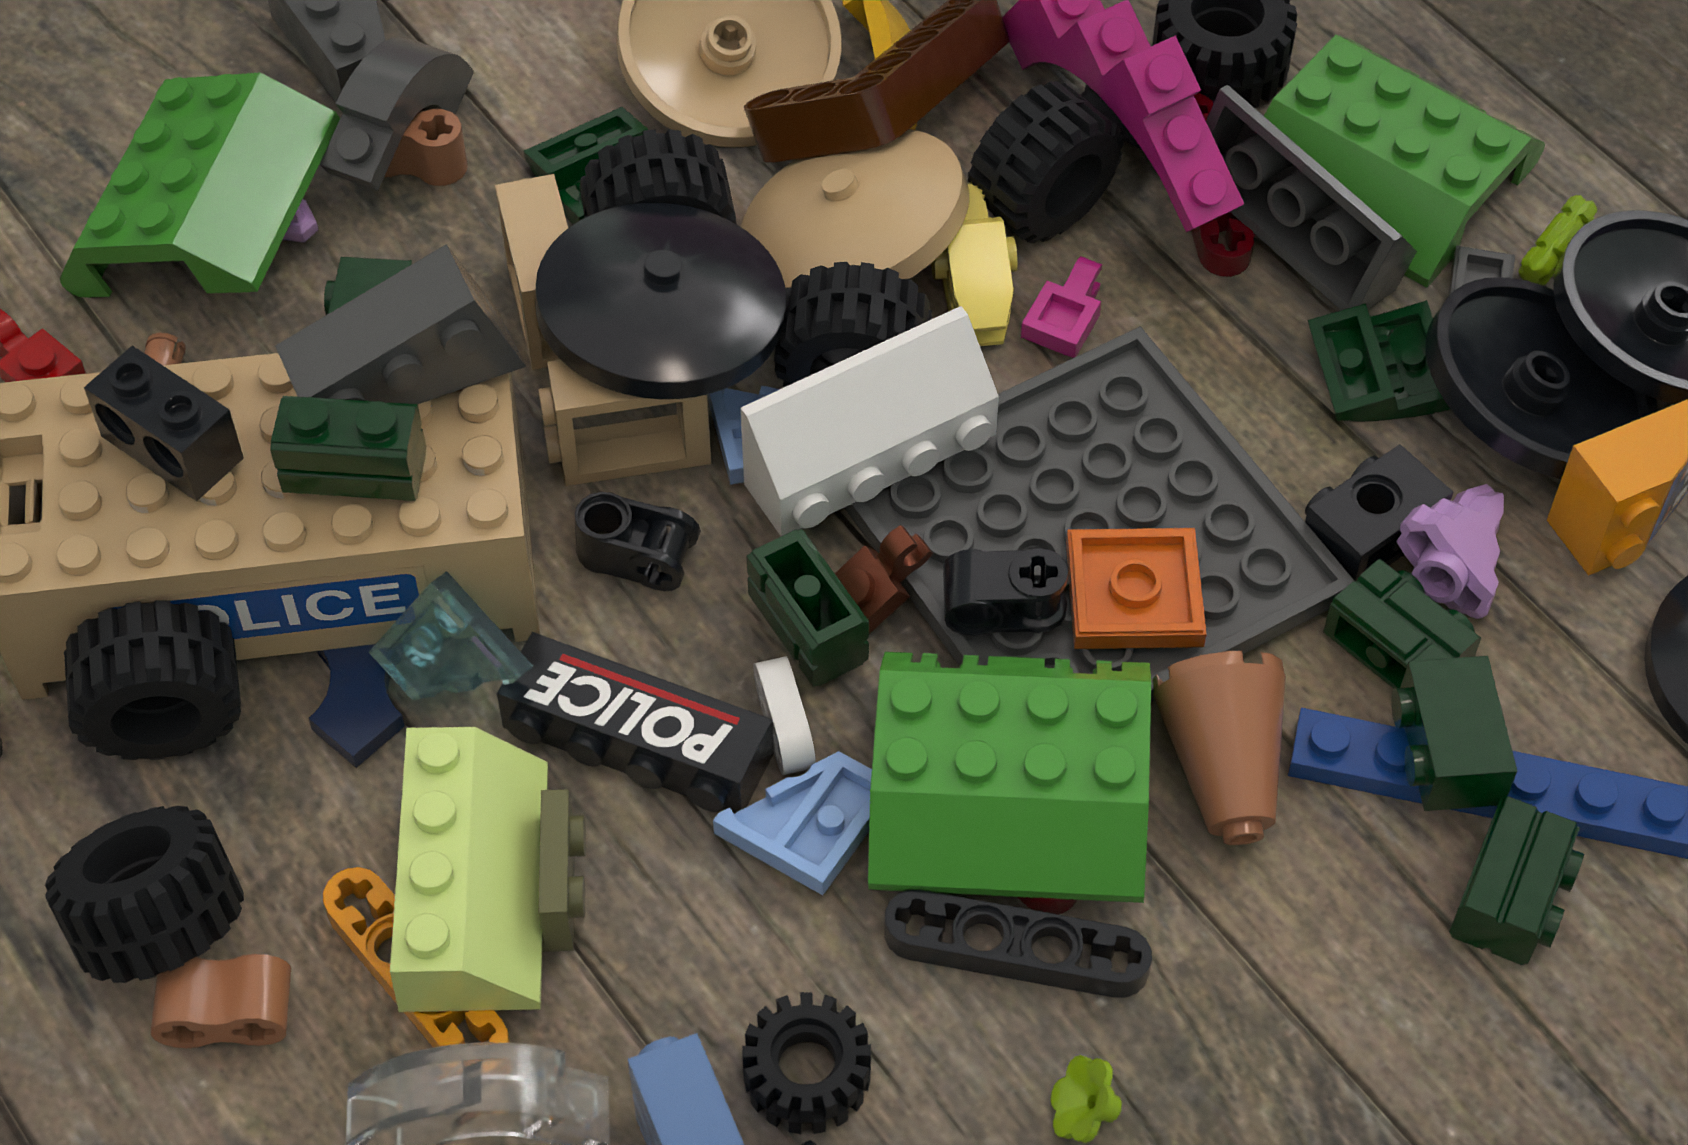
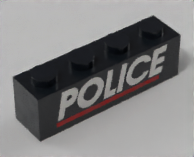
M532 632L497 691L503 728L507 729L517 739L529 744H539L542 742L564 750L573 759L587 766L596 767L601 764L623 772L643 787L649 789L663 787L687 796L695 805L711 812H719L730 807L732 812L736 813L746 808L774 754L773 719Z

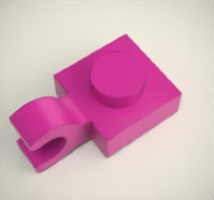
M1080 256L1064 286L1047 280L1021 324V338L1071 358L1077 357L1100 316L1101 301L1095 299L1101 283L1095 280L1102 269V264Z

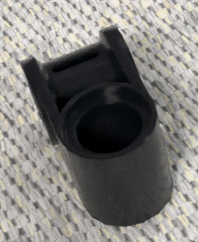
M611 492L590 494L580 501L575 510L576 553L579 562L586 569L595 573L608 574L638 582L648 588L659 591H673L680 587L684 577V570L681 564L687 549L696 545L701 532L699 524L693 517L675 508L658 507L624 498ZM666 526H670V527H671L669 533H668V529H667ZM599 532H611L608 534H597Z
M1042 548L1012 551L968 549L951 554L943 565L944 620L947 627L953 632L971 636L995 632L1042 633L1053 630L1066 617L1067 600L1063 592L1068 580L1066 562L1059 554ZM1037 565L1041 567L1040 580H1034V568ZM1036 602H1042V615L1040 616L1036 615Z

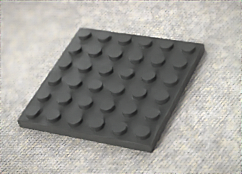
M1141 326L999 393L996 435L990 437L979 448L971 451L963 450L938 462L931 470L920 476H909L884 488L877 496L868 501L855 502L844 507L878 553L884 538L900 525L905 527L911 537L915 534L920 535L933 552L925 564L909 574L900 583L959 666L963 662L964 655H979V665H987L989 656L1045 658V668H1055V659H1070V667L1073 669V673L1093 674L1097 660L1112 661V671H1121V661L1150 663L1151 702L1155 701L1152 679L1156 675L1163 682L1170 679L1168 666L1182 660L1211 653L1242 651L1245 654L1329 610L1334 597L1354 581ZM1195 528L1207 633L1204 647L1074 649L1069 577L1067 585L1063 590L1067 600L1066 617L1058 627L1051 631L1042 633L995 632L971 636L953 632L945 623L943 565L951 554L968 549L985 551L1049 549L1061 556L1066 562L1068 569L1066 551L1068 529ZM1038 565L1034 568V580H1040L1041 567ZM1036 602V615L1038 616L1042 615V602Z

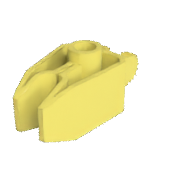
M970 183L968 184L969 205L964 222L949 246L931 263L932 275L934 280L942 279L948 312L960 306L966 311L979 345L1004 344L1010 321V308L1014 293L1011 272H1016L1018 265L1016 243L1013 236L1006 237L1002 217H988L987 205L984 200L985 195L982 194V189L980 190L978 185L974 186Z

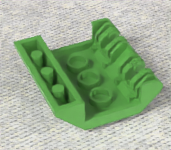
M1335 35L1273 98L1264 115L1266 119L1408 241L1417 253L1404 275L1426 288L1453 259L1456 246L1461 244L1466 222L1515 167L1512 183L1518 186L1535 167L1545 148V142L1516 129L1515 126L1488 115L1485 110L1468 103L1466 100L1405 68L1394 65L1389 59L1372 52V50L1339 35Z
M261 72L165 79L140 126L135 131L131 143L118 167L113 172L99 202L89 216L87 224L60 277L61 285L68 292L78 297H110L112 290L102 278L109 264L184 261L207 294L257 292L340 121L337 112Z
M884 652L879 672L870 786L868 889L890 891L925 890L951 894L1144 903L1150 771V663L1121 661V671H1112V661L1097 660L1093 674L1073 673V669L1070 667V659H1055V668H1045V658L989 656L987 665H979V655H964L960 668H942L938 661V654L923 653L921 662H913V653Z

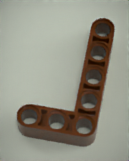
M948 0L854 77L778 89L764 93L744 105V110L763 162L773 163L866 150L896 140L1009 43L1010 40L997 0Z

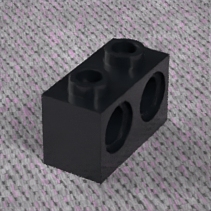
M133 345L84 387L101 437L195 501H198L244 459L230 409Z

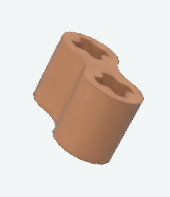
M431 109L419 112L405 130L384 177L413 175L419 177L425 183L434 186H446L460 180L467 171V157L459 118L454 113L444 109Z
M265 954L242 955L228 960H208L194 957L173 971L168 970L158 974L151 1025L152 1038L163 1045L176 1048H195L219 1042L253 1046L271 1045L280 1042L286 1037L291 966L287 961L279 957Z

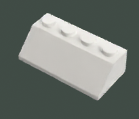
M962 306L740 408L744 485L780 536L795 529L814 527L826 519L828 515L855 502L868 501L877 496L884 488L909 476H920L931 470L938 462L963 450L971 451L986 443L990 437L996 435L999 396L969 316Z

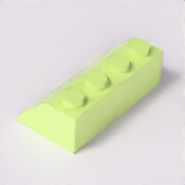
M476 727L406 728L390 975L399 1012L541 1009L543 934L539 918L541 790H548V762Z

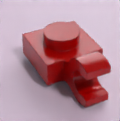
M0 309L1 379L5 382L86 374L82 360L42 328L27 338L16 322L5 311Z

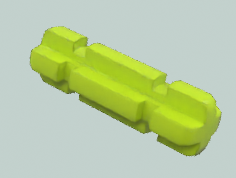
M1574 195L1566 201L1561 208L1562 212L1556 214L1536 240V246L1530 248L1521 261L1522 266L1519 268V275L1523 280H1529L1540 285L1548 283L1554 275V268H1556L1572 237L1585 224L1594 220L1597 206L1593 201H1586L1581 195Z

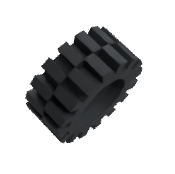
M800 992V1005L791 1006L788 995L776 999L777 1012L773 1014L765 1006L757 1013V1027L749 1024L745 1033L746 1046H742L743 1078L745 1090L750 1092L751 1104L757 1113L765 1108L766 1121L775 1127H778L782 1118L788 1120V1129L791 1133L801 1134L802 1123H812L814 1134L826 1132V1120L833 1118L837 1127L848 1121V1108L851 1107L857 1112L864 1102V1090H869L871 1044L868 1045L867 1029L864 1023L856 1026V1012L848 1005L840 1013L837 1012V999L825 995L821 1006L813 1005V992ZM798 1043H817L829 1050L834 1058L835 1065L829 1076L821 1082L814 1084L795 1083L789 1080L779 1067L780 1058L785 1050Z

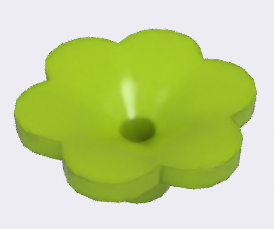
M1078 1055L1069 1062L1066 1076L1055 1083L1051 1092V1105L1056 1111L1053 1119V1129L1057 1136L1064 1139L1074 1138L1076 1141L1088 1143L1096 1137L1102 1121L1110 1123L1119 1117L1122 1102L1120 1097L1115 1095L1111 1087L1113 1069L1108 1061L1100 1058L1092 1060L1089 1057Z

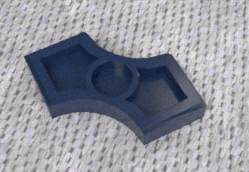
M407 641L317 651L330 670V684L323 702L309 717L311 729L355 768L405 727L402 714L395 708L388 697V686L394 668L407 653Z

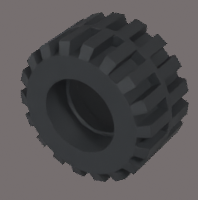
M1159 0L1152 46L1176 36L1201 89L1198 92L1199 94L1207 96L1214 103L1219 90L1228 85L1251 106L1256 108L1259 107L1260 99L1270 101L1275 97L1277 89L1283 88L1287 80L1297 29L1296 7L1290 5V0Z
M1058 81L1048 82L1045 86L1040 84L1031 88L1025 95H1020L1010 106L998 115L990 128L985 132L970 162L972 167L968 172V182L974 186L978 185V188L982 189V194L985 195L984 200L986 201L987 210L995 217H1002L1004 225L1019 238L1024 239L1028 243L1050 240L1055 235H1060L1085 216L1097 203L1112 181L1122 157L1121 149L1124 145V140L1120 134L1121 129L1068 84H1060Z
M656 129L643 131V135L632 137L629 134L619 138V144L615 146L606 145L598 151L599 159L590 160L584 168L586 176L581 177L580 181L584 218L603 210L629 204L668 203L708 211L737 224L724 161L719 158V153L712 144L704 145L703 138L694 134L683 137L680 130L668 129L666 133H656Z
M848 261L834 262V267L830 268L823 265L810 269V276L800 274L792 280V287L785 289L786 308L784 324L780 339L775 347L774 355L776 376L783 380V387H786L932 320V310L929 309L930 301L925 293L918 292V285L911 279H900L899 272L890 268L881 270L874 268V264L861 262V265H849Z
M155 600L154 603H141L140 601L126 603L125 607L118 609L109 608L99 612L98 618L86 619L77 626L78 632L70 634L66 641L64 661L69 727L72 734L78 735L79 742L86 747H96V752L107 756L118 755L121 756V759L160 760L165 759V757L183 756L193 753L195 749L206 748L216 743V737L227 735L233 729V722L239 720L241 699L235 641L232 638V630L228 624L220 622L219 616L211 611H198V606L188 603L171 604L167 600Z
M164 806L149 808L145 811L122 816L113 822L99 827L93 833L74 844L70 848V852L60 857L53 866L55 871L47 877L45 884L47 903L81 969L85 973L89 972L94 979L99 981L111 979L113 983H127L136 978H139L140 981L153 978L160 973L168 970L173 971L183 966L184 963L194 957H199L211 948V944L222 939L231 929L229 924L238 919L242 910L240 903L244 900L241 885L211 820L207 819L205 813L197 809L189 811L186 806H173L167 809Z

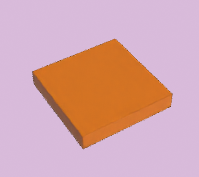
M1195 528L1067 530L1066 551L1074 649L1188 648L1205 646L1207 633Z

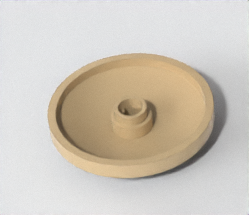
M623 0L617 26L616 45L621 71L626 83L635 98L652 117L671 130H680L684 137L694 134L703 138L704 144L735 148L757 145L744 110V105L747 102L770 91L833 81L835 79L840 63L842 37L838 16L831 0Z
M908 129L896 140L876 148L793 160L775 174L754 197L745 213L741 228L754 236L769 251L781 271L785 289L791 288L792 280L800 274L810 276V269L823 265L830 268L834 267V262L848 261L849 265H861V262L874 264V268L881 270L890 268L899 272L900 279H910L931 264L957 235L967 214L969 188L957 156L946 143L928 133Z

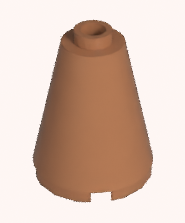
M1225 651L1200 655L1168 666L1170 679L1163 682L1158 675L1152 679L1155 702L1207 830L1212 835L1223 836V841L1227 845H1245L1260 841L1264 838L1263 830L1272 827L1276 822L1286 675L1282 660L1270 653L1261 652L1263 664L1244 663L1242 651Z

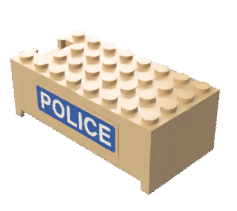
M278 353L163 365L230 409L244 457L241 462L198 501H195L101 437L84 387L101 372L0 383V653L22 700L48 697L47 682L66 680L64 650H66V641L70 634L78 632V625L86 619L98 618V613L109 608L118 609L125 607L126 603L138 601L141 603H154L155 600H167L171 604L188 603L198 606V611H211L218 615L219 621L227 623L232 630V638L235 641L236 660L513 628L515 642L527 641L532 632L540 634L522 441L511 372L418 404L421 429H423L426 443V457L416 501L284 493L281 491L277 476L278 468H275L270 451L271 438L281 398L283 396L297 397V394ZM40 498H42V520L39 522Z

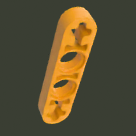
M361 867L344 869L336 873L327 882L323 891V904L327 917L337 934L397 1004L390 975V963L383 962L377 957L379 946L386 939L392 937L395 895L382 879L371 870ZM354 894L360 900L367 898L371 915L375 919L369 927H367L365 918L354 906H345L344 899L347 896ZM494 1010L404 1012L452 1071L463 1080L473 1083L488 1082L500 1076L508 1067L512 1056L509 1034L503 1020ZM464 1019H466L468 1029L480 1042L489 1040L491 1052L488 1055L482 1057L475 1050L467 1052L463 1034L457 1028Z

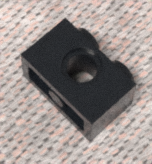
M1399 444L1380 458L1371 456L1364 460L1353 472L1351 478L1335 489L1328 486L1315 494L1305 508V523L1356 582L1359 576L1378 559L1387 565H1391L1404 556L1396 541L1402 534L1400 532L1401 523L1414 508L1422 504L1431 508L1443 498L1451 500L1453 491Z

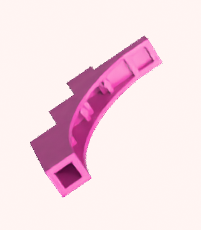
M1019 0L1002 17L1010 40L1009 43L1022 70L1040 62L1056 64L1085 82L1113 110L1134 137L1159 175L1186 232L1244 205V201L1195 100L1194 95L1200 92L1201 89L1176 36L1150 46L1129 0H1124L1107 9H1104L1101 0Z

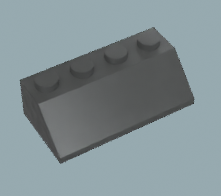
M1226 85L1221 88L1206 123L1244 201V205L1230 212L1340 310L1365 303L1367 309L1393 293L1417 251L1401 234L1231 87Z

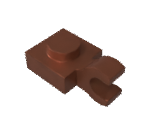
M902 525L892 530L884 538L880 545L879 553L864 545L835 573L869 620V634L910 597L900 582L925 564L933 554L920 535L915 534L911 537Z

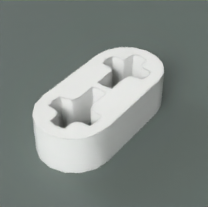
M787 656L754 663L755 684L763 716L773 719L774 754L781 774L786 775L810 769L811 765L816 763L814 745Z

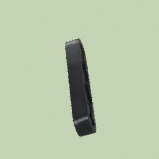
M907 890L899 893L889 901L885 910L884 938L889 949L897 956L911 961L1113 998H1126L1137 994L1145 986L1150 973L1152 950L1147 939L1138 931L1124 926L925 890ZM911 915L924 917V926L921 927L919 935L906 933V924L909 923ZM946 919L954 920L952 944L943 942ZM988 924L1000 932L1002 941L992 950L979 951L970 947L963 935L973 925ZM1055 936L1062 939L1068 945L1071 953L1062 962L1046 963L1034 955L1031 947L1039 938ZM1083 944L1092 945L1088 968L1079 967ZM1114 952L1128 954V965L1125 973H1117L1111 970V960Z

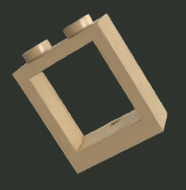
M554 174L495 185L506 264L532 370L548 367V361L560 360L542 335L535 308L536 278L541 260L551 244L568 229Z
M561 360L547 362L550 387L538 389L544 426H547L544 427L549 464L562 463L565 486L711 464L707 395L684 399H650L630 396L609 390L587 380L570 369ZM676 403L677 405L676 415L576 430L573 427L572 418Z

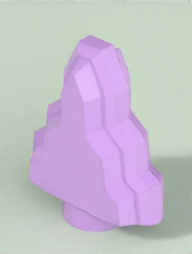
M1484 484L1458 493L1453 501L1443 498L1431 508L1422 504L1414 508L1401 523L1400 532L1402 534L1396 541L1406 558L1414 566L1412 575L1419 580L1428 597L1435 602L1444 603L1449 609L1457 610L1476 619L1483 618L1488 614L1499 583L1494 570L1500 554L1496 534L1499 530L1500 519L1504 513L1503 493L1494 492L1488 484Z

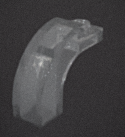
M497 1042L439 1046L414 1051L386 1060L373 1066L348 1083L346 1145H444L461 1139L481 1136H513L553 1145L610 1144L609 1077L565 1066V1051L529 1044Z

